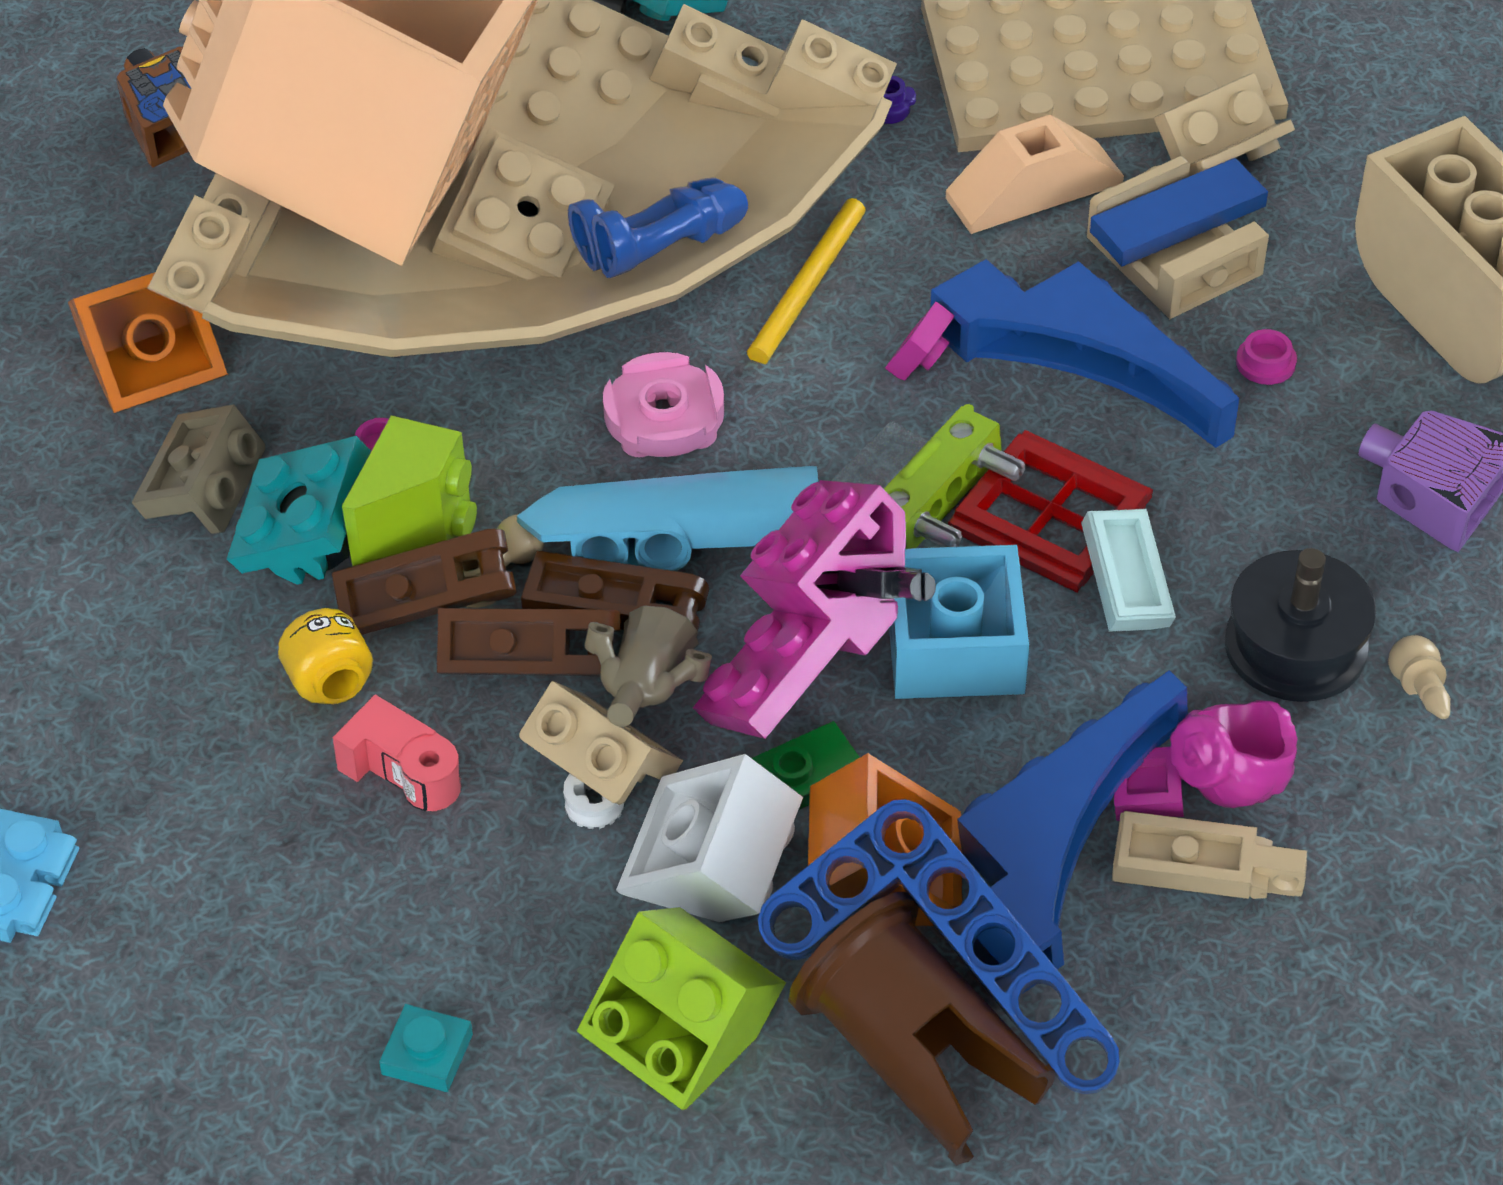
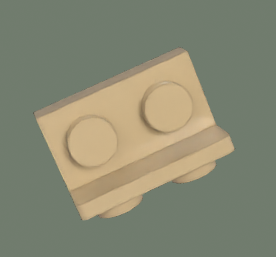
M1255 72L1154 117L1171 160L1182 156L1190 163L1189 176L1245 153L1249 161L1268 155L1281 148L1277 138L1295 130L1291 119L1278 124L1275 123Z
M551 681L519 733L522 741L600 795L618 805L626 801L636 783H641L646 774L661 780L662 776L677 772L683 762L682 759L633 726L619 727L611 723L607 715L608 709L587 695Z

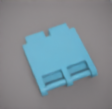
M0 809V941L11 943L16 932L39 936L57 898L56 895L52 894L54 888L50 885L62 887L80 849L75 845L77 841L75 837L62 833L58 820Z

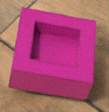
M935 302L910 331L885 369L904 381L919 364L928 371L949 344V341L941 335L955 315L938 302Z
M1171 747L1154 748L1128 779L1126 777L1114 793L1116 821H1120V815L1124 811L1184 817L1181 777L1177 768L1172 765Z

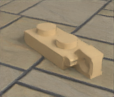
M1124 811L1120 815L1112 881L1249 899V896L1253 899L1267 898V893L1302 896L1306 878L1307 851L1272 846V840L1256 836V827Z

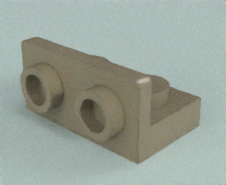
M234 404L178 414L140 485L132 504L145 519L193 512L210 533H222L225 531L257 467L258 461L265 451V444Z

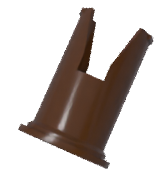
M894 892L871 902L855 913L820 944L804 963L793 981L788 1001L800 1015L823 1013L949 1152L948 1157L958 1166L959 1164L969 1162L974 1157L966 1144L973 1129L936 1061L940 1054L952 1045L968 1064L1034 1105L1040 1103L1048 1089L1053 1085L1056 1073L1049 1064L1045 1066L915 927L919 910L915 900L907 892Z

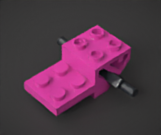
M825 480L815 482L806 487L795 498L791 506L793 513L780 529L770 532L756 544L751 552V559L753 561L740 577L774 611L759 618L749 628L744 637L746 644L730 663L718 667L704 683L703 691L705 693L692 708L706 722L716 727L766 739L838 650L861 655L869 653L897 619L898 604L894 598L928 601L933 597L936 590L934 578L928 573H922V569L905 567V511L880 485Z

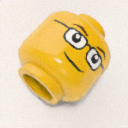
M321 608L308 611L297 617L286 627L278 643L279 659L298 694L311 703L338 704L346 702L362 689L372 671V653L353 619L339 609Z

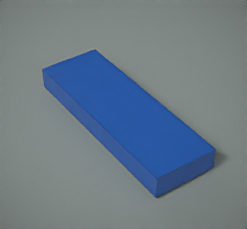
M1233 158L1092 216L1090 233L1122 267L1266 207L1268 191L1236 158Z

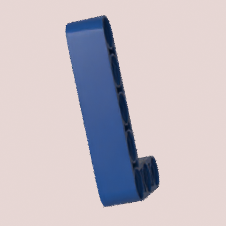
M907 799L893 800L880 807L772 894L762 905L758 924L759 932L765 943L781 957L790 960H800L810 957L820 944L848 918L871 902L890 894L898 886L902 885L1043 1061L1053 1068L1056 1077L1071 1091L1091 1094L1106 1088L1115 1078L1120 1059L1119 1049L1113 1037L930 813L916 802ZM905 818L915 820L924 829L922 842L915 850L909 853H897L885 845L884 836L891 823ZM853 862L867 870L868 881L866 888L861 894L853 898L844 899L831 892L829 881L831 874L838 866ZM945 873L960 875L969 885L967 899L962 905L954 909L937 907L929 898L931 883L936 877ZM790 907L806 909L812 917V927L806 938L792 944L779 941L775 935L774 925L780 913ZM999 928L1005 930L1012 936L1015 942L1013 955L1007 962L1001 965L991 966L984 964L974 953L976 938L987 929ZM1034 984L1051 986L1061 998L1060 1011L1053 1019L1047 1022L1037 1023L1031 1021L1022 1014L1019 1008L1021 994L1026 988ZM1080 1040H1090L1098 1043L1107 1055L1108 1064L1106 1070L1101 1076L1093 1080L1076 1078L1069 1072L1065 1064L1067 1050L1072 1044Z

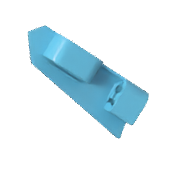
M817 466L716 472L563 486L538 499L517 515V522L541 542L570 541L572 556L677 571L688 563L692 549L756 546L764 536L772 531L779 530L793 513L791 506L799 493L809 485L818 482Z

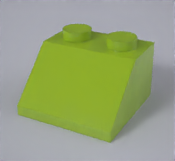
M390 416L342 505L352 567L472 532L476 521L477 506L475 502L470 501L469 482L472 465L470 460L465 459L462 432Z

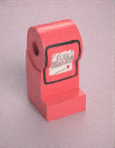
M376 694L332 737L338 771L359 782L370 770L402 789L407 801L417 809L438 811L447 808L456 801L461 792L459 756L455 746L432 728Z

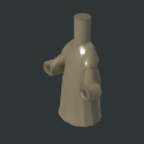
M643 605L629 612V617L624 622V634L617 657H615L612 647L614 628L598 622H590L588 625L585 649L598 656L601 664V682L607 692L614 697L607 715L610 722L616 726L625 727L630 725L639 707L644 708L649 705L664 703L674 693V689L685 681L703 682L708 678L712 655L695 650L699 644L697 629L689 618L669 608Z

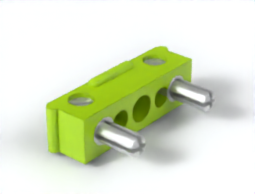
M971 404L961 406L884 488L905 511V549L917 548L925 538L942 547H957L962 539L961 531L941 522L942 519L988 469L1013 481H1017L1024 473L1025 463L1002 451L999 423L974 412V407Z

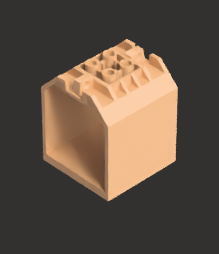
M194 0L188 7L179 28V33L187 37L177 63V70L183 73L191 89L177 82L167 94L163 107L194 162L402 266L475 148L539 0Z

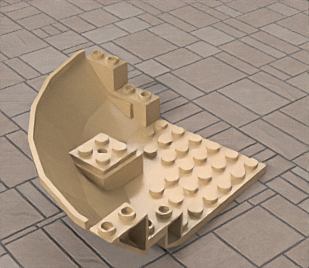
M539 0L475 148L402 266L215 173L204 197L201 198L194 195L147 289L202 313V319L232 332L387 357L542 344L676 301L790 232L882 128L892 105V101L883 96L897 63L803 19L786 50L783 51L683 4L668 36L593 0ZM742 56L758 62V66L746 64ZM711 177L740 188L747 197L748 210L745 217L730 230L721 235L714 233L705 243L687 237L681 238L640 263L631 271L613 278H607L603 274L602 269L593 271L588 267L573 240L568 221L569 205L581 200H594L604 212L618 211L626 218L643 211L670 194L669 190L672 188L687 186L688 182ZM522 201H529L536 205L538 214L533 217L524 216L519 212L517 205Z

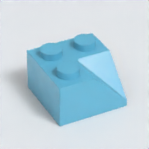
M1017 545L905 549V567L922 569V573L930 574L935 580L936 590L933 597L928 601L894 598L898 604L897 619L889 627L895 699L1025 694L1029 638Z

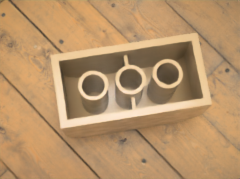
M1462 116L1367 155L1356 215L1355 231L1358 250L1364 267L1382 295L1457 373L1471 382L1487 383L1503 376V152L1466 116Z

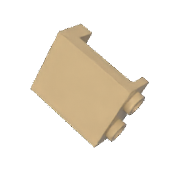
M1182 156L1162 165L1154 166L1136 177L1114 187L1106 188L1099 194L1094 195L1090 200L1087 238L1169 319L1263 275L1269 234L1255 221L1235 231L1225 223L1121 267L1090 233L1091 217L1189 177L1190 163Z

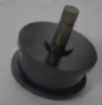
M1307 548L1266 555L1251 563L1239 575L1231 595V616L1226 627L1225 649L1232 667L1244 681L1269 696L1297 702L1327 699L1343 692L1355 683L1366 664L1369 651L1368 639L1373 631L1376 618V603L1373 593L1359 573L1344 562L1325 555L1318 549Z

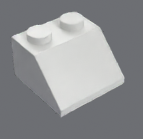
M746 754L662 776L616 891L622 895L667 908L681 907L689 914L717 922L759 914L762 905L771 896L773 890L772 879L782 852L793 837L795 831L794 820L803 797Z

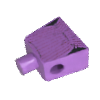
M1432 410L1422 412L1404 436L1375 423L1367 431L1359 449V457L1383 468L1377 495L1378 502L1456 552L1461 550L1503 493V433Z

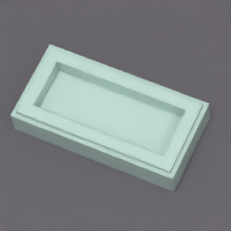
M1147 509L1087 511L1081 524L1109 632L1152 630L1170 627L1176 616Z

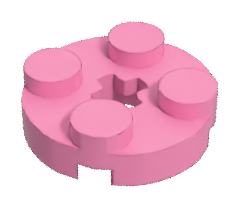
M659 352L636 357L622 366V375L615 379L613 384H611V379H609L604 387L603 409L606 427L612 437L621 443L623 451L633 457H671L686 454L696 449L707 448L716 440L717 430L724 419V391L718 375L706 365V373L698 367L691 366L689 357L679 353ZM667 399L669 405L674 407L657 409L656 401Z

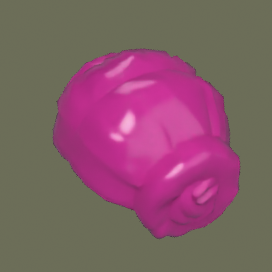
M1256 700L1247 704H1220L1203 710H1192L1185 716L1184 720L1178 723L1175 731L1170 736L1171 762L1177 768L1180 777L1192 787H1196L1206 800L1225 808H1238L1263 803L1270 800L1273 795L1282 793L1294 774V763L1297 755L1296 744L1298 740L1295 726L1291 722L1290 712L1274 701Z

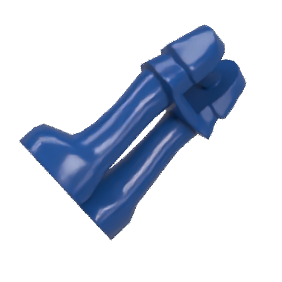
M711 177L688 182L687 186L672 188L669 190L670 194L643 211L626 218L618 211L604 212L594 200H581L569 205L568 221L573 240L588 267L593 271L602 269L603 274L607 278H613L631 271L640 263L681 238L687 237L705 243L714 233L721 235L730 230L745 217L748 210L747 197L740 188Z

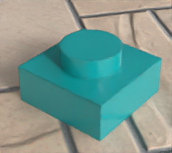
M405 1004L380 1058L381 1074L448 1092L473 1035L471 1021Z

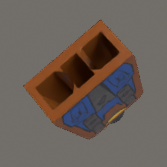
M180 46L158 56H155L148 49H137L126 58L124 63L125 70L121 71L116 78L124 115L152 168L189 152L163 107L167 94L177 82L191 89L183 73L177 70V63L183 49Z

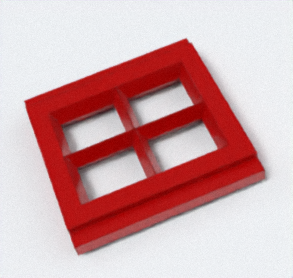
M1024 430L1022 434L1019 433L1004 452L1022 460L1026 466L1064 483L1063 486L1049 501L1011 483V479L989 469L955 509V514L948 521V525L960 530L963 538L980 546L1017 545L1021 566L1074 592H1078L1094 574L1087 544L1076 555L1037 535L1051 518L1084 533L1081 524L1084 517L1061 506L1074 489L1115 507L1114 510L1144 509L1152 498L1153 489ZM1003 494L1041 513L1029 528L1024 530L987 512V510L997 497Z

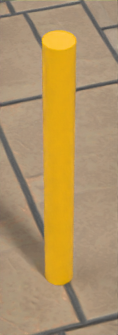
M849 198L845 201L748 348L747 355L750 360L762 364L768 363L865 214L866 210L862 202L854 198Z

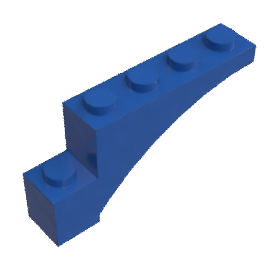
M987 259L931 289L930 308L935 302H938L955 315L941 336L949 341L948 346L965 362H969L976 357L1036 364L1074 373L1115 387L1152 404L1185 424L1215 448L1234 437L1239 397L1234 394L1231 387L1226 382L1214 377L1193 359L1186 348L1174 343L1153 325L1146 314L1134 309L1114 292L1106 280L1098 278L1079 261L1025 292L1012 277L1004 275Z
M1170 670L1150 684L1142 683L1133 688L1118 707L1099 720L1092 719L1083 723L1074 731L1068 742L1048 756H1038L1030 760L1022 767L1015 779L995 793H986L977 797L968 805L963 815L957 819L962 854L989 882L992 891L1056 969L1064 965L1062 932L1059 929L1065 894L1080 852L1099 816L1113 799L1114 793L1126 777L1128 779L1154 748L1160 747L1170 739L1178 723L1184 720L1188 714L1187 687ZM991 928L981 932L974 944L976 957L984 964L991 966L1007 962L1015 949V942L1012 936L999 928ZM1034 984V985H1032V986L1026 988L1023 993H1025L1026 991H1028L1029 989H1031L1032 987H1034V986L1037 985V984Z

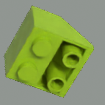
M681 907L639 911L586 1011L577 1032L678 1108L685 1110L758 1037L786 982Z

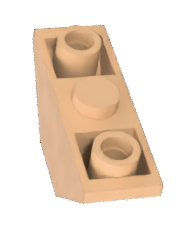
M1050 114L1000 130L946 189V200L968 231L973 234L1103 191L1106 188L1114 187L1123 183L1124 175L1097 140Z

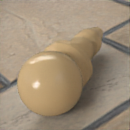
M1410 635L1398 640L1389 653L1388 665L1390 671L1400 680L1407 694L1419 695L1428 712L1440 719H1447L1450 716V696L1443 686L1446 680V669L1441 662L1438 648L1432 641L1423 636Z

